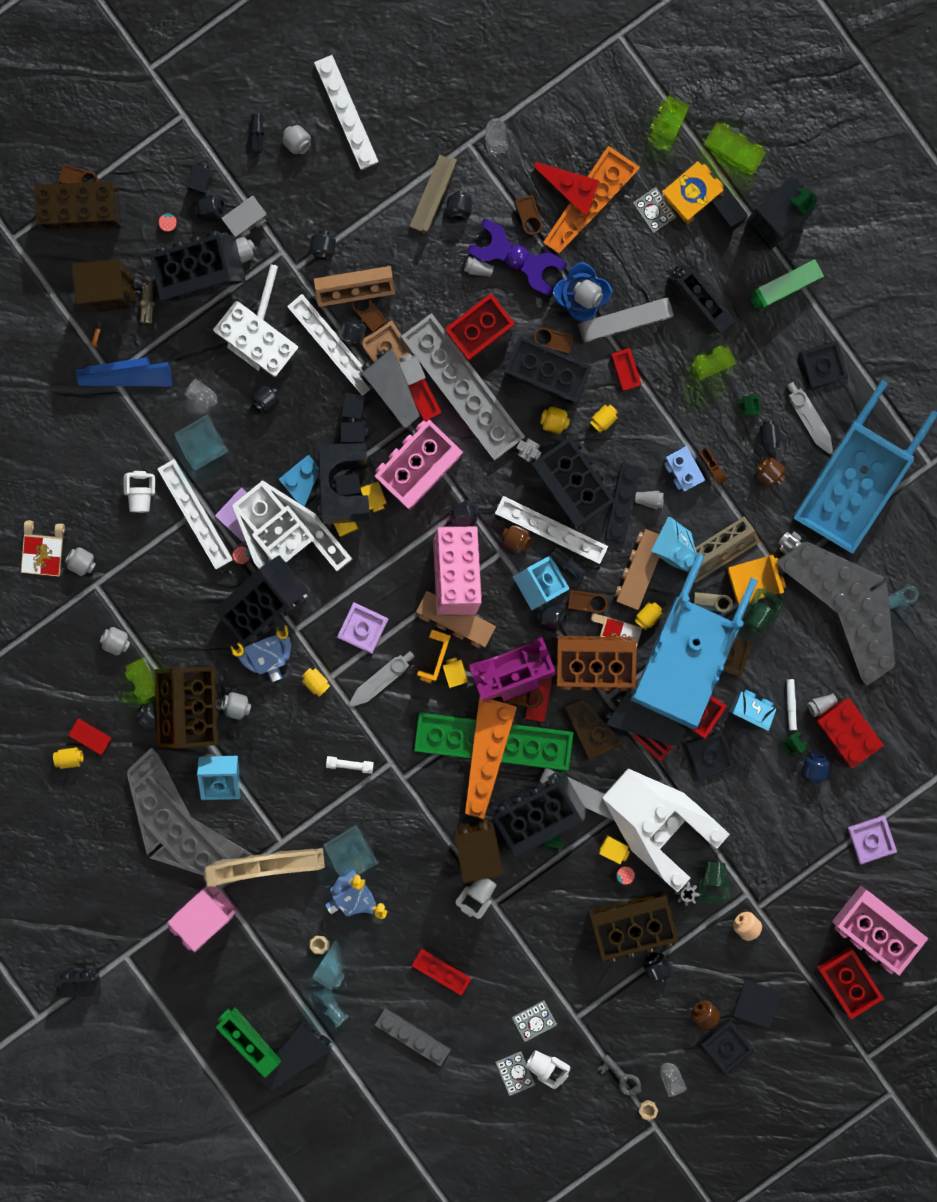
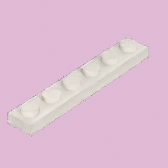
M330 55L314 62L360 169L363 170L379 163L333 56Z
M301 294L287 307L362 396L365 395L370 389L358 375L362 371L360 368L362 364L304 295Z
M173 459L159 467L158 471L215 569L217 570L232 561L230 553L176 460Z
M504 496L495 512L496 515L598 564L601 563L608 546Z

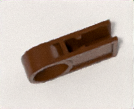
M63 164L58 180L60 183H82L86 175H94L96 182H100L95 173L67 164Z
M533 195L515 200L524 232L529 236L538 235L542 229V222ZM530 219H535L540 224L539 230L535 233H530L525 228L526 222Z
M367 299L369 306L365 311L356 310L354 306L355 301H352L354 311L372 332H375L387 322L386 318L370 299Z
M539 328L535 332V342H537V333L547 331L551 336V340L544 346L569 355L574 336L548 328Z
M708 447L699 451L698 455L715 482L720 485L727 481L725 474Z
M570 590L569 609L602 613L608 606L607 599L601 594ZM596 596L602 597L605 601V607L600 611H595L590 604L591 600Z
M538 689L532 690L538 695V700L534 705H530L528 702V694L531 691L503 702L537 708L543 702V694Z

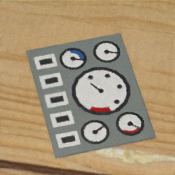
M657 187L633 202L653 233L676 218V215Z
M544 1000L512 1017L524 1042L557 1025Z
M521 1051L495 1062L509 1096L535 1085L529 1069L526 1068V1062Z

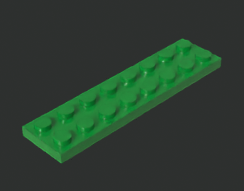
M419 712L414 751L472 758L477 720ZM512 724L501 762L569 771L573 732Z

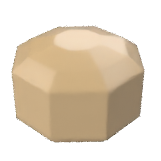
M315 936L310 940V949L314 954H324L329 950V941L324 936Z
M649 1100L642 1102L638 1110L642 1119L648 1121L656 1118L658 1113L655 1103Z

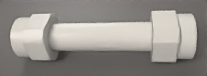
M327 756L326 768L362 770V773L370 774L373 772L374 762L370 761L361 763L338 760L337 757Z

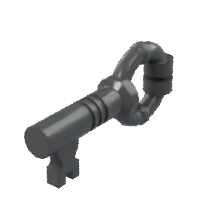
M608 1054L602 1058L604 1064L599 1066L598 1070H602L601 1073L603 1074L610 1068L619 1078V1088L622 1093L635 1097L641 1092V1083L638 1077L632 1074H625ZM628 1079H632L636 1083V1086L630 1091L624 1087V1083Z

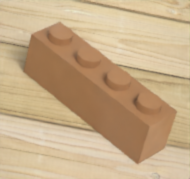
M391 266L314 279L318 307L395 294Z
M644 529V532H639L636 543L639 544L636 551L632 550L628 559L631 561L629 569L625 567L621 577L624 579L623 584L617 587L614 594L617 597L616 602L639 610L659 557L651 552L659 534Z
M426 591L416 611L419 613V618L427 622L430 619L437 622L435 626L444 631L447 628L453 630L454 636L462 640L466 637L471 640L470 644L481 648V646L486 647L496 628L493 624L475 615H437L436 595Z

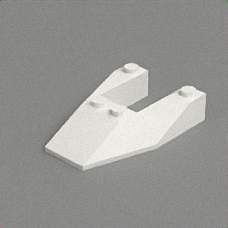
M263 480L232 505L253 561L258 568H261L278 555L285 562H288L311 542L317 546L336 571H339L353 560L315 513Z
M627 769L602 797L630 850L677 892L688 882L690 877L669 859L660 848L686 821L716 849L730 835L683 792L630 769Z

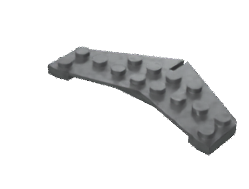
M809 542L801 543L777 560L782 570L838 613L860 677L866 686L894 667L895 657L887 581H884L870 591V588L885 579L884 577Z
M153 747L128 769L127 777L147 855L160 843L163 845L150 857L151 859L204 876L205 867L214 864L216 861L245 858L253 855L190 816L160 755Z

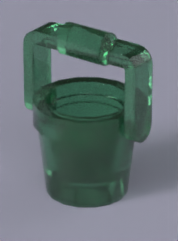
M758 588L749 603L751 610L745 625L756 632L762 633L770 621H775L783 607V602L771 591ZM761 594L777 604L774 611L768 606L757 602Z
M706 862L704 878H701L699 883L700 900L712 904H720V902H727L729 900L730 881L726 880V863ZM705 885L724 886L723 898L720 896L705 897Z

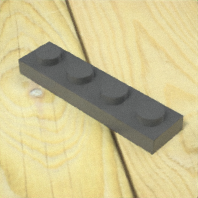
M387 1008L383 1010L375 1023V1026L439 1066L442 1065L451 1050Z

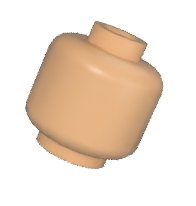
M743 912L735 918L733 928L743 940L750 941L760 935L762 924L751 912Z

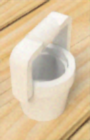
M133 471V473H126L124 475V494L128 495L130 512H149L151 496L155 495V476L153 474H148L145 471ZM129 477L134 479L149 478V488H129Z
M488 878L475 880L470 887L466 886L456 900V905L468 916L480 919L491 904L489 899L496 884ZM467 894L482 904L478 913L469 906L462 904Z
M536 1050L532 1053L526 1064V1068L538 1076V1080L553 1089L563 1084L568 1078L570 1066L556 1057H549ZM555 1066L564 1070L558 1076L556 1082L549 1078Z

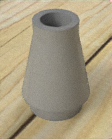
M468 256L464 266V271L468 272V274L491 277L494 266L489 265L476 256Z
M660 491L636 492L635 503L656 510L663 508L664 493H660Z
M832 693L827 696L811 699V702L807 705L813 717H820L834 705L838 704V700Z

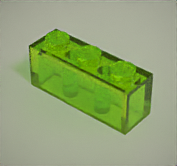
M723 122L715 124L703 144L750 175L754 174L767 153L763 151L764 147L760 144L750 143L745 135L739 132L737 134L731 131V127Z

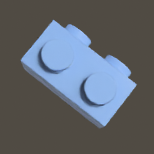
M687 446L665 458L666 462L664 465L669 473L672 472L676 479L673 482L678 490L682 489L684 492L705 481Z

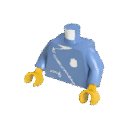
M284 625L285 631L281 632L276 627V635L246 647H242V644L237 642L240 648L235 650L231 646L233 655L237 656L241 663L253 673H259L260 675L268 672L271 682L282 679L278 667L286 664L292 647L287 625Z
M354 870L345 877H339L330 889L333 900L328 902L326 907L331 914L339 909L346 916L369 913L375 914L378 919H384L387 914V910H384L385 906L382 903L376 907L371 891L364 884L365 880H361Z

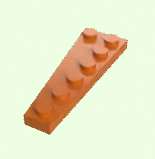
M608 146L588 175V177L600 181L588 217H585L573 204L569 203L543 244L560 254L636 174L640 167Z
M481 696L479 698L465 814L482 819L485 817L517 706L493 699L483 702Z

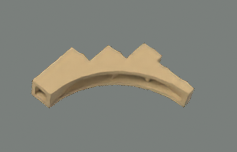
M323 848L279 851L273 854L251 855L245 858L222 859L205 867L204 878L207 881V887L254 877L320 870L325 868Z

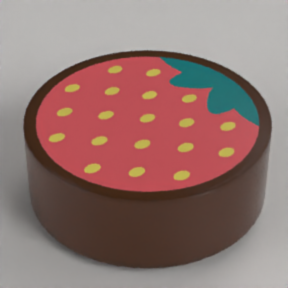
M164 213L159 217L158 225L163 232L171 233L177 229L178 220L172 213Z
M237 546L232 552L234 562L239 565L249 563L252 558L250 550L246 546Z
M628 865L620 866L616 871V879L622 885H629L635 880V871Z

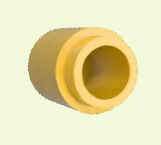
M604 405L592 417L589 423L601 433L603 430L606 431L618 419L616 416L618 412L613 406L609 405L607 407Z
M648 602L636 615L635 622L646 631L648 628H652L663 616L661 613L663 609L655 602L652 604Z
M309 668L302 675L304 678L302 683L314 695L317 694L320 697L330 687L327 683L328 680L316 668L313 671Z
M77 747L58 750V752L53 754L54 765L56 768L60 767V769L79 767L81 762H83V753Z

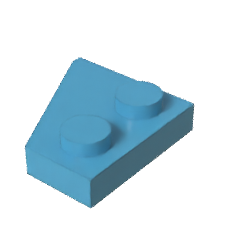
M309 455L279 478L280 482L294 499L304 507L317 480L316 470H320L319 466Z

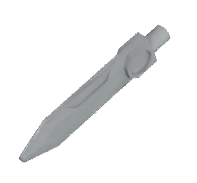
M794 382L786 385L791 393L788 395L790 402L815 444L827 453L832 454L831 435L806 393L801 388L797 389Z
M409 651L403 657L400 655L392 659L357 688L349 705L353 707L370 701L406 671V668L409 666L408 662L415 657L413 653Z

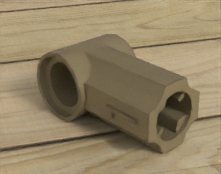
M695 592L694 604L708 611L727 612L732 607V600L726 595ZM719 599H727L729 606L726 609H720L718 607Z

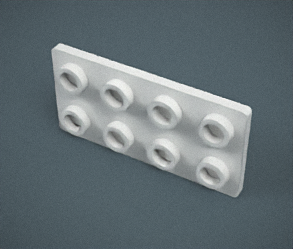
M235 301L213 330L228 342V349L259 371L262 367L274 377L278 375L298 349L297 345L238 301Z

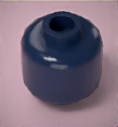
M811 754L804 762V777L814 784H819L820 781L826 780L830 762L824 755Z

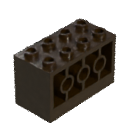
M113 181L34 185L36 225L43 231L121 227L120 190Z
M120 259L72 264L76 304L88 313L135 308L134 303L137 302L136 291H133L132 283H135L134 272Z
M215 667L155 669L157 747L185 748L217 745L219 733L217 731V692L215 691L217 676Z
M484 819L479 820L476 825L470 826V823L459 824L458 828H455V840L463 882L502 876V864L494 822Z
M664 891L589 911L602 961L606 960L607 963L617 961L618 957L624 955L626 958L636 956L637 952L643 950L645 953L652 952L658 946L663 945L664 948L675 945L674 942L678 941L667 896ZM655 921L657 924L654 928H651L649 925ZM634 926H636V928H639L635 933L630 931ZM615 931L620 933L616 938L611 936Z

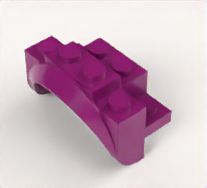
M542 637L502 655L469 665L483 702L498 696H502L503 701L540 688L538 681L556 675Z

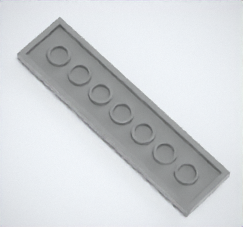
M432 313L401 336L494 461L525 438L524 434Z

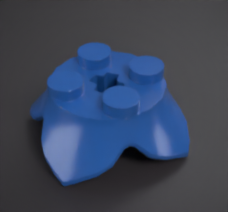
M584 262L573 266L567 278L560 280L553 289V296L556 302L566 308L574 319L581 322L593 318L597 309L605 305L612 295V288L609 283L604 279L598 278L594 269ZM584 280H590L602 288L603 299L596 308L588 309L575 301L573 290L578 282L582 283Z

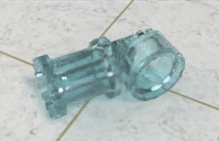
M909 585L888 596L890 610L897 607L902 608L916 602L919 596L917 588ZM906 590L914 591L915 598L907 600L904 592Z
M326 987L317 994L318 998L321 1001L323 1000L322 1003L328 1007L323 1014L325 1016L328 1015L337 1028L349 1016L340 1010L336 998Z

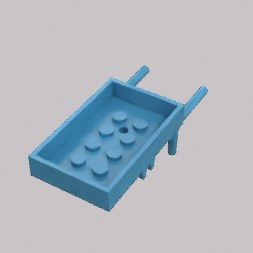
M881 380L858 418L852 421L848 431L830 459L827 460L818 478L794 513V519L852 554L914 461V456L912 455L937 418V412L932 410L907 450L900 449L862 426L888 385L884 380ZM866 466L868 469L867 471H861L860 468Z
M697 554L680 596H677L672 603L631 698V701L692 729L698 727L715 684L718 682L720 673L724 669L723 665L738 630L743 625L742 617L758 582L756 579L750 578L733 621L689 602L688 594L705 556L702 554ZM693 641H697L698 646H695Z

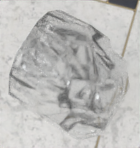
M499 118L491 119L486 126V147L489 153H505L508 150L506 126Z
M197 379L192 381L184 395L204 408L213 407L218 402L214 391Z
M663 1063L660 1069V1076L668 1096H675L687 1090L678 1067L672 1063Z

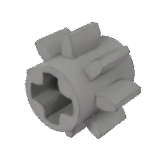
M527 439L526 442L521 440L517 446V449L520 451L518 456L528 462H531L532 459L537 460L541 455V452L538 450L540 445L530 439Z
M787 532L779 541L781 545L780 551L787 554L800 545L801 536L796 532H793L792 535Z
M688 881L679 892L675 891V894L680 895L677 901L681 902L684 900L685 906L691 901L695 904V896H700L699 893L694 891L697 886L691 887ZM685 889L687 891L692 890L690 892L691 896L689 898L687 896H684L683 891Z

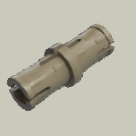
M142 284V301L139 302L141 306L140 323L152 324L153 306H155V302H153L154 284Z

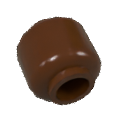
M764 458L756 468L757 477L767 486L780 485L785 479L783 475L785 467L774 458Z
M513 525L509 529L506 528L501 536L504 547L515 553L526 552L532 541L529 531L517 525Z
M705 1000L698 1002L693 1007L691 1016L700 1028L708 1030L718 1024L720 1012L711 1002Z

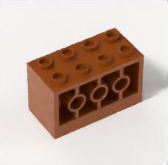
M557 636V686H560L562 690H572V687H580V690H592V687H599L600 690L610 691L612 687H618L620 691H631V688H636L637 640L635 637ZM576 661H579V664H581V666H578L577 669H574V666H572V664H574ZM595 662H598L600 664V666L597 669H594L593 666H591ZM614 662H618L620 665L617 669L611 667Z

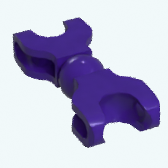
M483 219L482 226L491 233L492 242L485 248L470 245L467 251L484 262L500 259L504 262L506 261L507 265L512 269H521V271L527 274L532 288L551 296L553 289L543 281V271L551 266L563 270L568 264L552 253H543L541 255L529 254L524 246L514 245L507 240L506 232L502 226L488 219Z

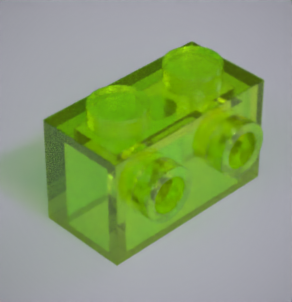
M668 96L667 100L663 99L658 109L661 111L659 118H654L650 126L653 129L651 135L673 144L690 105L671 96Z
M721 345L712 349L713 353L708 356L703 353L694 358L695 361L691 366L699 382L736 365L729 346L723 348Z
M146 657L127 665L125 675L129 682L133 681L136 687L134 692L137 698L146 701L156 696L155 675Z

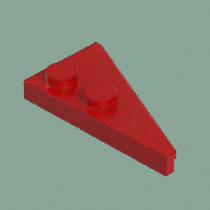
M535 162L534 167L582 212L585 217H588L600 181Z

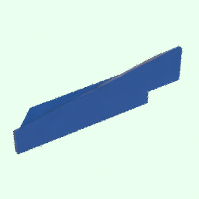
M147 357L85 367V369L76 370L79 386L173 385L170 364L166 362L150 365V360Z

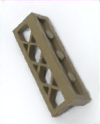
M439 155L410 228L428 235L458 164L457 159L453 157L449 159Z
M742 517L695 547L696 553L702 554L705 557L694 583L760 543L756 531L745 517ZM744 524L748 528L743 532H737V529ZM723 537H730L729 541L725 543L720 542ZM707 547H714L710 553H704Z

